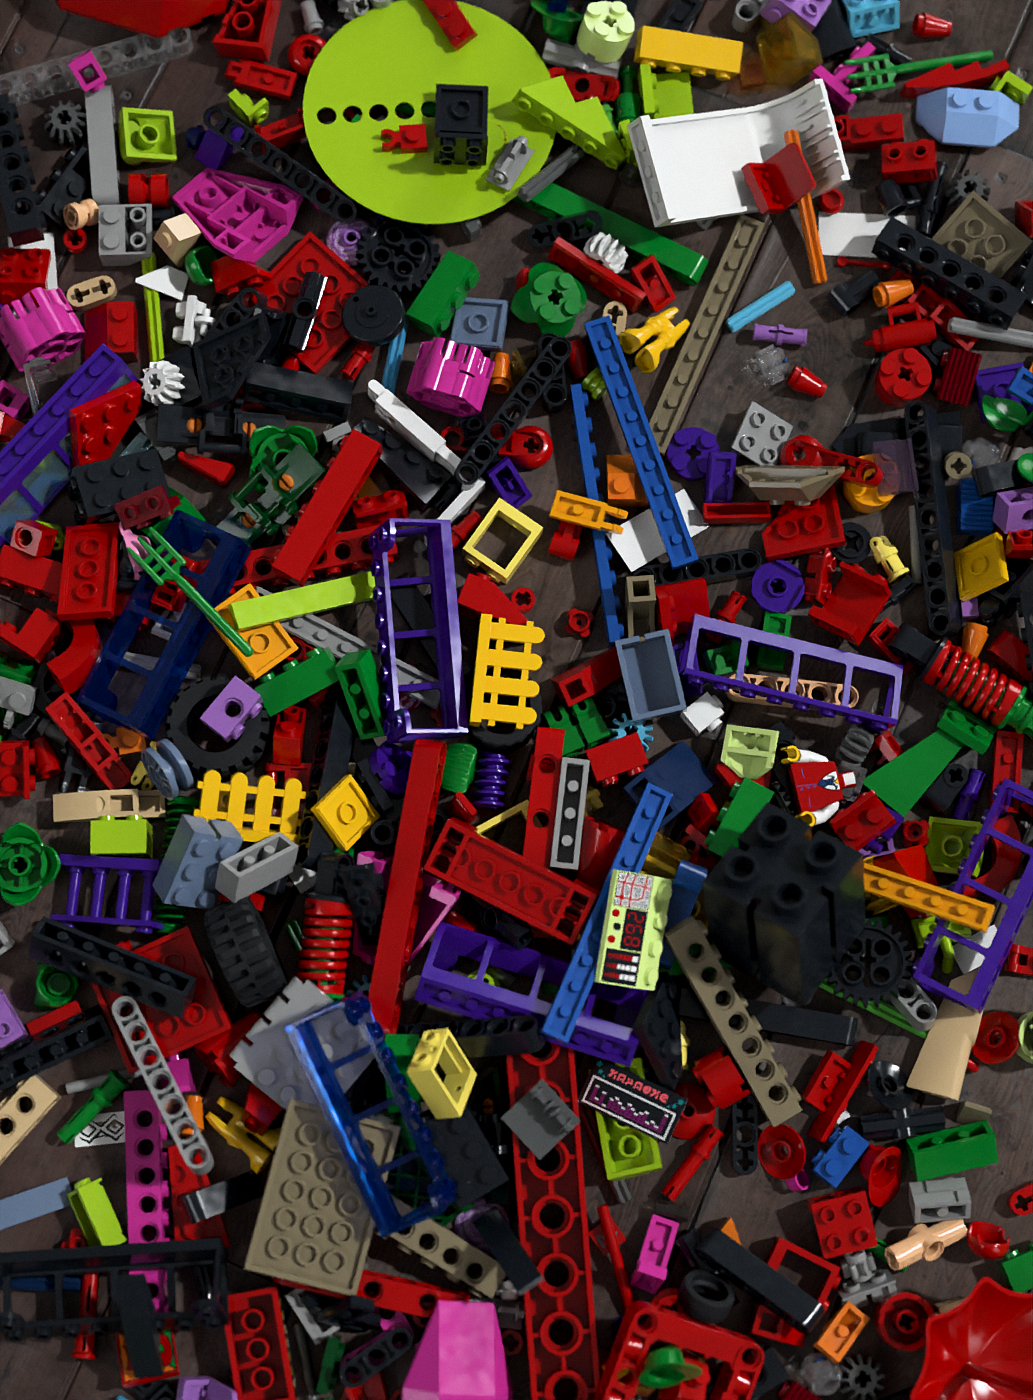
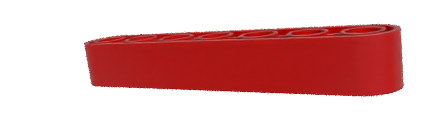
M550 1042V1052L542 1058L533 1057L531 1054L505 1055L509 1110L543 1079L579 1118L573 1049ZM580 1122L553 1147L559 1154V1164L552 1171L541 1170L536 1165L533 1152L512 1131L519 1242L543 1278L545 1267L550 1262L560 1261L568 1268V1277L563 1284L553 1286L548 1284L544 1278V1280L523 1294L532 1400H557L553 1395L554 1384L559 1379L569 1378L577 1384V1393L572 1400H593L600 1383ZM546 1204H558L563 1210L564 1219L556 1228H547L540 1221V1211ZM558 1319L567 1320L573 1328L571 1338L562 1344L553 1342L548 1335L550 1325Z

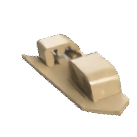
M979 969L952 979L949 988L963 995H968ZM943 998L934 1024L929 1030L906 1086L921 1090L926 1094L958 1101L971 1048L974 1046L983 1010L981 1014H978Z

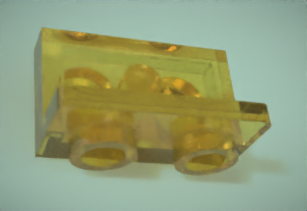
M657 832L648 855L677 870L681 859L689 861L693 851Z

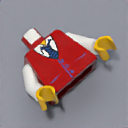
M793 745L781 748V751L784 750L788 754V758L782 759L781 762L783 764L791 763L788 771L799 814L795 817L802 819L803 822L811 826L826 822L838 810L839 803L843 800L842 789L856 787L853 771L838 773L835 762L829 761L825 756L809 750L797 749Z

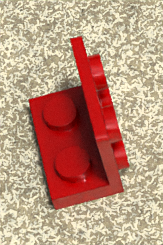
M705 578L655 586L658 631L669 629L672 647L675 646L674 636L687 633L690 618L694 614L710 618Z
M860 1186L805 1199L808 1211L813 1214L822 1256L825 1259L878 1245L866 1192Z

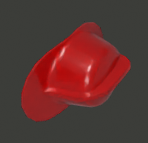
M869 1144L860 1161L859 1172L868 1183L869 1200L874 1206H886L898 1193L901 1183V1151L898 1147L885 1148Z

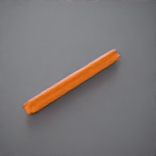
M789 130L785 132L786 146L790 143H797L801 149L798 131ZM809 193L797 201L812 280L815 285L827 281V274L811 194Z

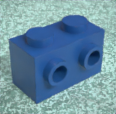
M842 1126L841 1129L837 1127L829 1136L828 1141L830 1143L825 1150L820 1149L811 1160L813 1166L809 1170L831 1188H836L870 1144L849 1126Z

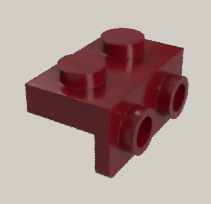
M159 485L116 503L114 508L124 530L136 526L138 530L151 524L150 519L159 516L160 520L175 514L174 508L181 505L177 494L168 498L163 486Z

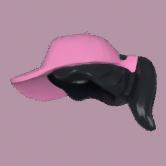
M120 521L119 528L124 541L121 544L123 556L118 569L116 592H135L143 586L145 571L134 561L126 548L130 547L144 560L149 556V553L143 548L137 538L141 537L151 547L152 545L148 537L135 535L130 528L124 530Z

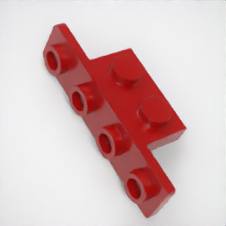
M861 1040L848 1062L836 1053L827 1050L801 1095V1099L820 1111L807 1136L825 1143L832 1134L834 1126L840 1115L846 1110L853 1092L859 1087L865 1071L875 1059V1054L878 1050L876 1045Z

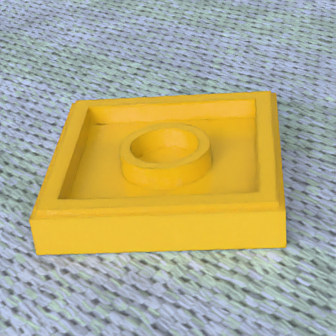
M998 532L953 553L959 599L964 602L1009 581L1002 535Z
M351 774L345 775L311 808L341 852L347 851L381 817Z

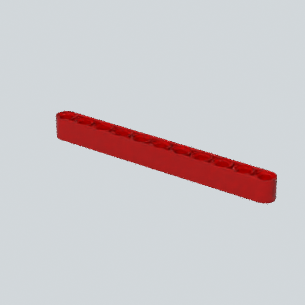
M417 738L413 748L363 1024L379 1039L385 1040L386 1034H396L426 871L423 868L428 860L446 760L447 746L446 742Z

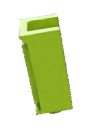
M90 1178L74 1184L75 1190L67 1194L89 1247L119 1245L128 1241V1238L121 1234L123 1232L103 1186L99 1184L102 1181L101 1178L92 1182Z

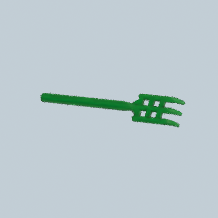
M991 50L903 63L897 66L889 61V54H881L846 60L844 64H861L863 72L849 74L847 78H864L865 86L853 88L849 91L850 93H865L894 88L895 82H893L896 74L937 69L947 63L957 66L976 61L992 60L993 52ZM879 61H883L884 69H880ZM868 63H872L873 70L869 71ZM881 75L886 76L887 83L882 82ZM871 77H875L876 84L872 85Z
M149 527L151 534L161 544L155 550L141 537L137 538L143 548L149 553V556L144 560L130 547L126 548L134 561L159 586H162L165 581H174L180 590L244 656H252L253 648L180 575V567L186 565V560L156 530ZM166 550L168 554L162 558L160 554ZM174 558L177 562L170 566L168 563ZM155 560L157 564L151 568L149 564ZM163 568L166 572L159 577L156 573Z

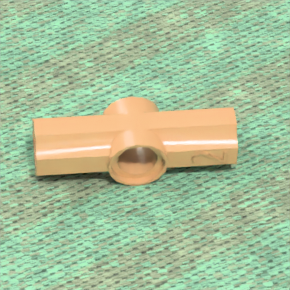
M963 1219L940 1221L930 1227H927L925 1224H919L913 1227L907 1238L885 1248L884 1255L889 1266L894 1271L900 1270L922 1258H925L927 1261H933L942 1254L944 1247L966 1237L967 1228L964 1225Z

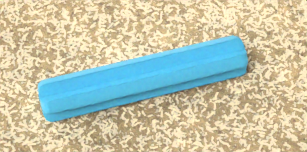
M789 281L779 285L726 320L727 327L731 332H736L792 296L795 292L794 286Z

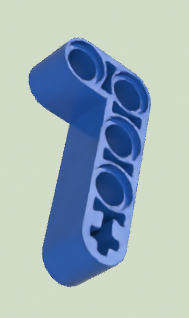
M681 859L672 882V895L669 900L665 930L691 915L697 896L701 891L702 882L707 875V868ZM663 937V950L660 955L659 966L670 970L675 956Z

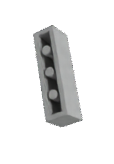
M562 757L549 870L576 873L578 870L590 760Z

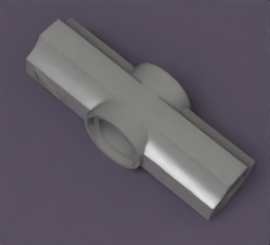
M552 39L546 41L542 56L544 63L566 68L569 71L600 76L609 75L613 76L616 80L622 63L621 58L611 63L594 60L595 56L590 53L584 54L579 48L578 43L570 45Z

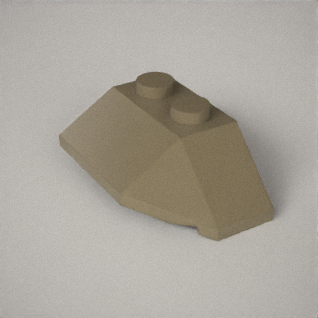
M742 465L735 467V474L760 500H769L770 505L786 504V501H794V505H810L812 500L820 498L845 472V466Z

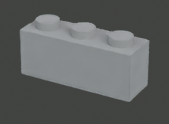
M281 832L275 833L219 863L215 889L233 903H236L240 899L292 873L299 846Z

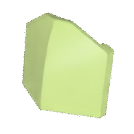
M727 724L721 761L741 778L758 779L773 768L779 731Z

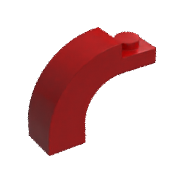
M93 619L63 621L64 625L73 635L72 643L66 651L46 663L53 680L64 693L67 692L69 695L82 687L93 676L101 661L102 641Z
M1011 814L996 821L993 829L1021 842L1018 827ZM990 836L988 839L991 849L990 865L987 871L974 881L999 892L1009 884L1016 874L1022 852ZM969 886L966 887L963 893L964 896L973 899L982 895L981 892Z

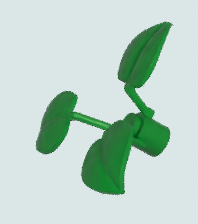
M985 394L983 396L982 411L984 417L995 429L1004 432H1014L1019 424L1025 426L1033 419V410L1027 416L1025 407L1017 401L1006 398H993ZM1026 453L1019 457L1017 470L1022 477L1032 483L1033 453Z

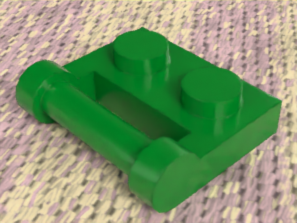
M951 698L937 723V727L983 755L988 749L997 727L978 718L958 705L959 703L954 698Z

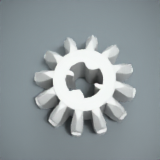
M602 232L589 238L583 249L585 254L616 274L623 269L628 256L624 251L625 246L619 244V239H614L611 234L605 235Z
M164 360L150 362L149 368L143 369L144 378L139 379L143 383L141 392L145 394L144 399L156 406L158 404L174 405V399L181 398L179 390L185 388L180 383L185 377L179 373L180 368Z

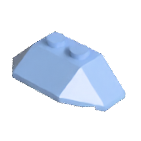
M947 87L917 96L915 122L941 144L994 148L1018 130L1019 104L999 91Z

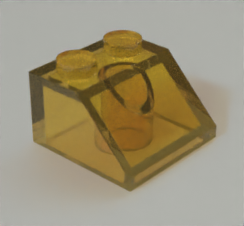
M787 13L756 37L766 82L769 85L791 87L823 64L818 39L793 13Z

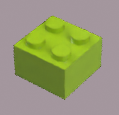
M128 815L126 820H116L115 816H98V820H91L90 854L92 856L153 859V826L146 819H143L141 815Z

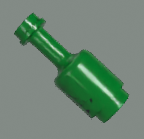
M629 65L621 67L618 74L619 79L623 82V93L618 95L615 101L617 126H619V122L629 119L631 123L642 116L641 98L638 94L633 93V80L636 78L635 68Z

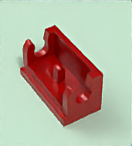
M303 108L297 109V114L260 127L259 124L255 125L254 131L279 149L306 139ZM259 143V144H260V147H261V149H262V151H263V154H265V153H266V146H265V144H264V143Z

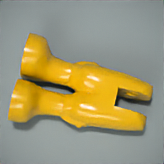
M671 307L655 317H649L644 326L639 329H627L618 335L622 351L628 354L637 351L651 336L656 337L655 341L646 345L635 356V365L642 373L650 374L659 364L661 352L674 347L675 342L690 326L687 319L678 323L675 327L670 322L679 312L677 307Z
M220 1096L217 1103L226 1112H230L233 1115L226 1124L222 1121V1118L210 1111L206 1114L205 1118L227 1140L229 1146L245 1152L250 1159L251 1170L259 1175L269 1164L273 1154L252 1141L247 1133L254 1134L269 1149L275 1152L281 1127L269 1128L263 1137L257 1133L250 1132L244 1126V1123L240 1121L243 1107Z

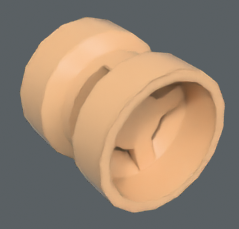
M92 199L82 200L79 204L75 202L69 203L64 206L63 218L71 230L80 229L84 225H96L99 222V208Z

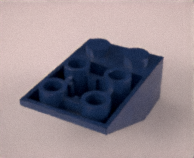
M681 741L623 788L622 794L635 808L648 782L673 794L658 828V833L688 808L700 792H707L718 780L684 741Z

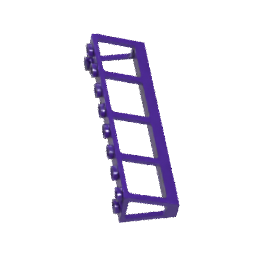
M389 518L371 532L369 537V548L373 553L371 574L375 578L373 601L377 604L375 627L379 629L377 653L381 656L379 679L380 682H383L384 692L381 696V705L385 709L386 718L383 724V732L387 736V744L415 742L417 738L428 740L459 738L468 733L451 522L450 520ZM395 525H397V526H428V527H419V528H408V529H397V530H395ZM425 535L427 538L430 575L389 580L387 552L394 546L395 538ZM429 584L431 586L434 628L394 632L390 587ZM434 637L438 682L398 685L394 640ZM439 690L442 728H411L410 713L407 709H400L398 693Z
M697 614L690 618L678 671L680 681L683 682L682 685L684 687L698 689L699 685L709 683L713 684V689L729 692L730 689L740 691L739 695L743 697L756 698V695L765 697L766 702L782 705V702L793 704L792 708L796 710L808 711L810 708L818 710L819 715L835 718V715L845 717L846 722L861 724L865 726V729L869 730L868 732L881 734V731H887V729L897 725L903 665ZM699 631L741 641L735 679L698 671L693 668ZM748 643L793 654L788 692L743 681ZM800 656L845 667L840 705L796 694ZM853 670L890 678L882 716L849 707Z
M1004 778L1002 785L997 784L992 794L994 802L990 809L984 811L980 823L983 826L979 834L975 833L970 841L969 848L972 850L968 858H963L959 865L958 873L960 876L956 884L952 883L948 889L963 895L966 887L969 886L1007 905V910L989 948H985L947 929L950 921L936 917V928L933 934L928 933L923 944V948H925L922 958L916 959L911 971L914 974L913 979L920 988L978 1014L982 1013L1033 901V848L993 829L999 815L1006 813L1013 798L1033 806V791L1007 778ZM990 836L1030 856V860L1011 898L970 879ZM943 936L984 955V960L968 995H963L930 978L935 965L933 958Z
M441 922L435 933L414 1000L474 1019L532 1015L536 1018L541 1029L552 1005L537 999L541 981L560 986L570 961L529 948L517 950L509 942ZM459 955L481 962L475 979L451 973L456 966ZM488 964L534 978L530 995L525 996L484 983L483 978ZM593 982L584 1012L580 1013L568 1043L564 1045L543 1035L545 1041L630 1067L639 1041L632 1026L650 990ZM595 997L617 1004L614 1023L591 1015Z

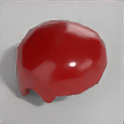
M973 1221L969 1224L967 1245L974 1254L988 1260L1002 1258L1006 1254L1010 1245V1237L1005 1239L1002 1227L984 1221Z

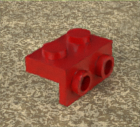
M389 490L382 495L374 497L364 496L352 503L357 529L381 525L389 518L410 519L407 500L403 490Z

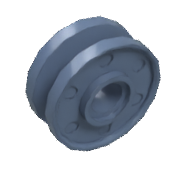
M163 738L157 741L156 750L147 747L141 751L142 763L148 776L168 800L177 798L179 795L178 787L183 791L193 788L194 781L185 759L171 741Z

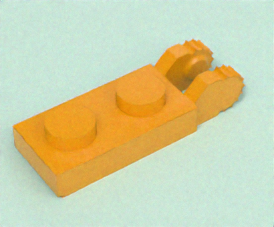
M556 490L549 517L599 531L604 530L622 535L624 528L617 524L604 522L607 513L619 519H626L628 512L609 506L608 503Z

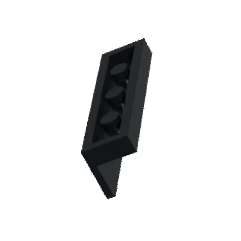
M256 362L246 378L242 399L247 403L345 423L351 407L353 383Z

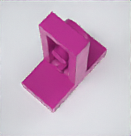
M867 42L862 48L858 46L851 53L849 59L873 56L876 48L870 42ZM818 63L811 72L809 82L814 79L823 78L828 99L847 114L854 107L857 96L854 93H850L846 87L852 80L848 79L847 75L859 73L862 70L861 64L845 66L840 64L831 74Z
M652 1214L636 1268L629 1281L631 1287L654 1295L666 1278L668 1271L666 1267L679 1223Z

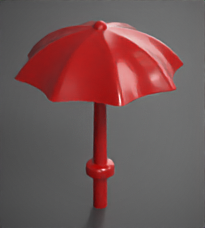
M983 1277L975 1285L969 1296L958 1306L946 1313L932 1316L927 1320L925 1327V1359L920 1376L912 1389L910 1400H1033V1293L1010 1291L1000 1286L991 1278Z

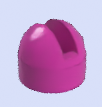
M802 1168V1171L796 1176L785 1179V1184L791 1191L800 1192L808 1189L810 1179L807 1172Z

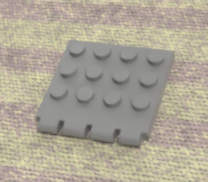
M294 977L282 991L290 1000L286 1002L278 996L264 1013L271 1020L270 1024L260 1018L246 1034V1037L253 1044L250 1045L242 1039L229 1056L237 1062L234 1065L235 1069L285 1110L287 1109L289 1098L332 1109L382 1050L384 1042L307 979L303 983L297 977Z

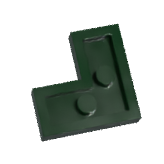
M332 1333L328 1338L316 1390L318 1393L327 1395L329 1388L335 1389L339 1372L334 1371L336 1362L341 1363L346 1347L345 1343H341L342 1335Z

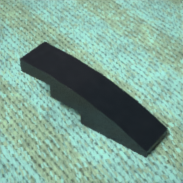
M496 1206L473 1221L484 1242L520 1296L544 1280Z
M145 1274L116 1275L115 1283L120 1316L135 1378L164 1376L165 1365L159 1350L161 1339L155 1323L156 1309Z

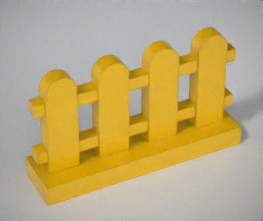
M481 613L469 726L480 727L481 720L488 721V726L495 727V722L516 724L517 730H523V725H531L535 722L537 718L535 710L525 707L526 698H534L538 695L539 685L535 681L528 680L529 671L534 672L540 669L542 659L537 654H531V644H541L545 633L541 628L533 627L534 621H527L526 626L505 624L506 618H499L498 623L492 622L491 614ZM490 640H496V649H489ZM503 642L524 643L523 653L503 650ZM487 666L494 667L493 676H486ZM501 668L522 670L521 679L500 677ZM484 693L491 694L490 703H483ZM498 695L519 697L518 706L497 704Z
M213 769L207 770L204 773L203 781L197 780L196 787L201 788L199 809L194 808L193 816L205 818L207 822L209 819L216 820V818L232 822L243 838V841L260 842L277 832H281L297 845L299 832L296 831V828L301 824V819H298L300 798L305 799L306 792L301 791L302 784L296 778L287 779L284 783V789L275 788V781L269 775L261 776L257 781V786H248V778L241 772H236L231 776L230 784L221 783L220 774ZM220 790L229 791L226 811H217ZM247 793L256 794L253 814L244 813ZM274 796L282 797L280 817L271 816ZM243 821L252 822V826H242ZM270 824H279L278 830L269 829Z

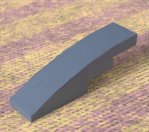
M65 1177L0 1200V1231L71 1206L67 1194L72 1192L68 1178Z

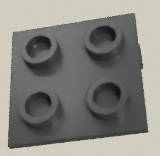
M543 1079L501 1117L539 1160L581 1121Z

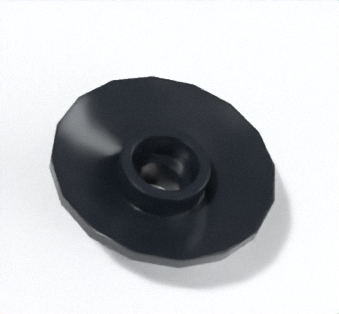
M878 1060L867 1068L866 1080L868 1088L881 1105L896 1111H900L910 1105L913 1091L912 1088L906 1086L908 1078L898 1066L889 1061Z

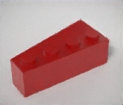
M234 0L229 14L226 13L222 21L223 26L219 34H216L212 41L219 56L269 62L282 0Z

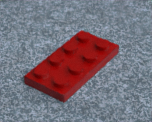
M119 522L66 526L57 616L60 621L114 617L121 542Z

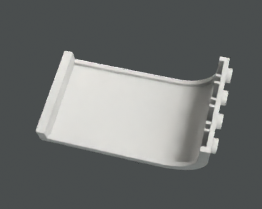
M823 78L814 79L789 95L756 106L650 119L649 115L638 117L627 125L655 227L760 212L755 205V198L750 188L745 183V176L741 168L747 163H764L786 147L784 133L789 130L798 131L802 154L816 182V188L810 192L811 198L824 194L850 180Z

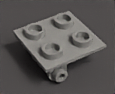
M751 401L730 447L732 449L731 452H735L736 457L743 455L758 465H777L781 450L787 442L793 426L754 401Z

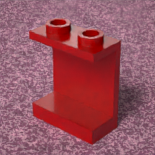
M841 561L839 567L843 576L831 593L830 598L827 599L822 609L813 605L808 615L814 625L859 646L892 592L887 584L888 581L881 575L876 573L870 575L855 563L849 565Z

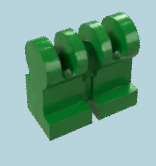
M591 697L582 700L585 710H581L577 703L570 706L571 715L578 722L576 726H572L569 720L571 717L562 705L557 707L561 721H556L550 711L543 713L548 728L565 729L562 757L571 758L584 752L585 745L587 749H590L610 739L611 734Z

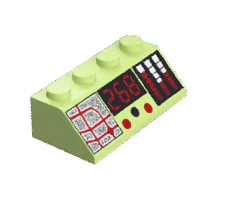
M613 869L594 982L655 991L660 955L663 950L662 942L667 924L669 900L672 895L673 879Z

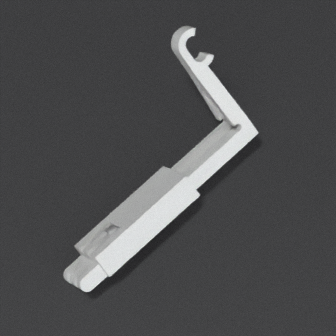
M376 380L369 381L368 397L376 404L375 413L422 455L432 462H438L453 476L461 459L445 446L446 440ZM461 471L459 473L460 478L464 481H471L473 479L468 471ZM480 478L472 489L462 491L438 519L450 520V522L456 519L484 491L486 481ZM424 535V543L427 546V538Z

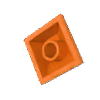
M606 455V503L609 506L649 507L631 455Z

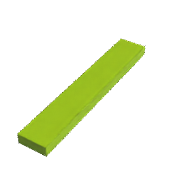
M371 571L234 602L228 608L236 632L373 600L375 578L372 576Z

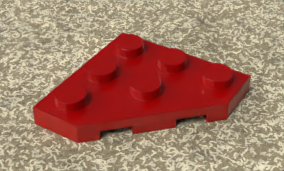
M135 380L69 410L73 467L110 458L142 408L141 385Z
M834 484L820 498L812 500L810 505L800 506L794 505V501H786V504H783L777 512L778 515L775 520L762 533L767 562L846 545Z

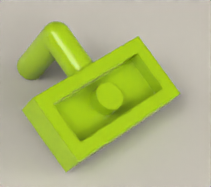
M935 916L924 920L923 918L911 920L910 926L917 949L923 948L928 933L933 934L937 925L935 923ZM953 922L949 923L947 929L967 939H971L972 932L970 928ZM943 936L940 943L943 952L942 971L948 974L953 970L955 957L951 942L956 941Z

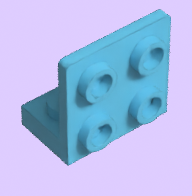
M841 0L847 10V23L854 38L866 36L869 33L875 34L899 28V0Z

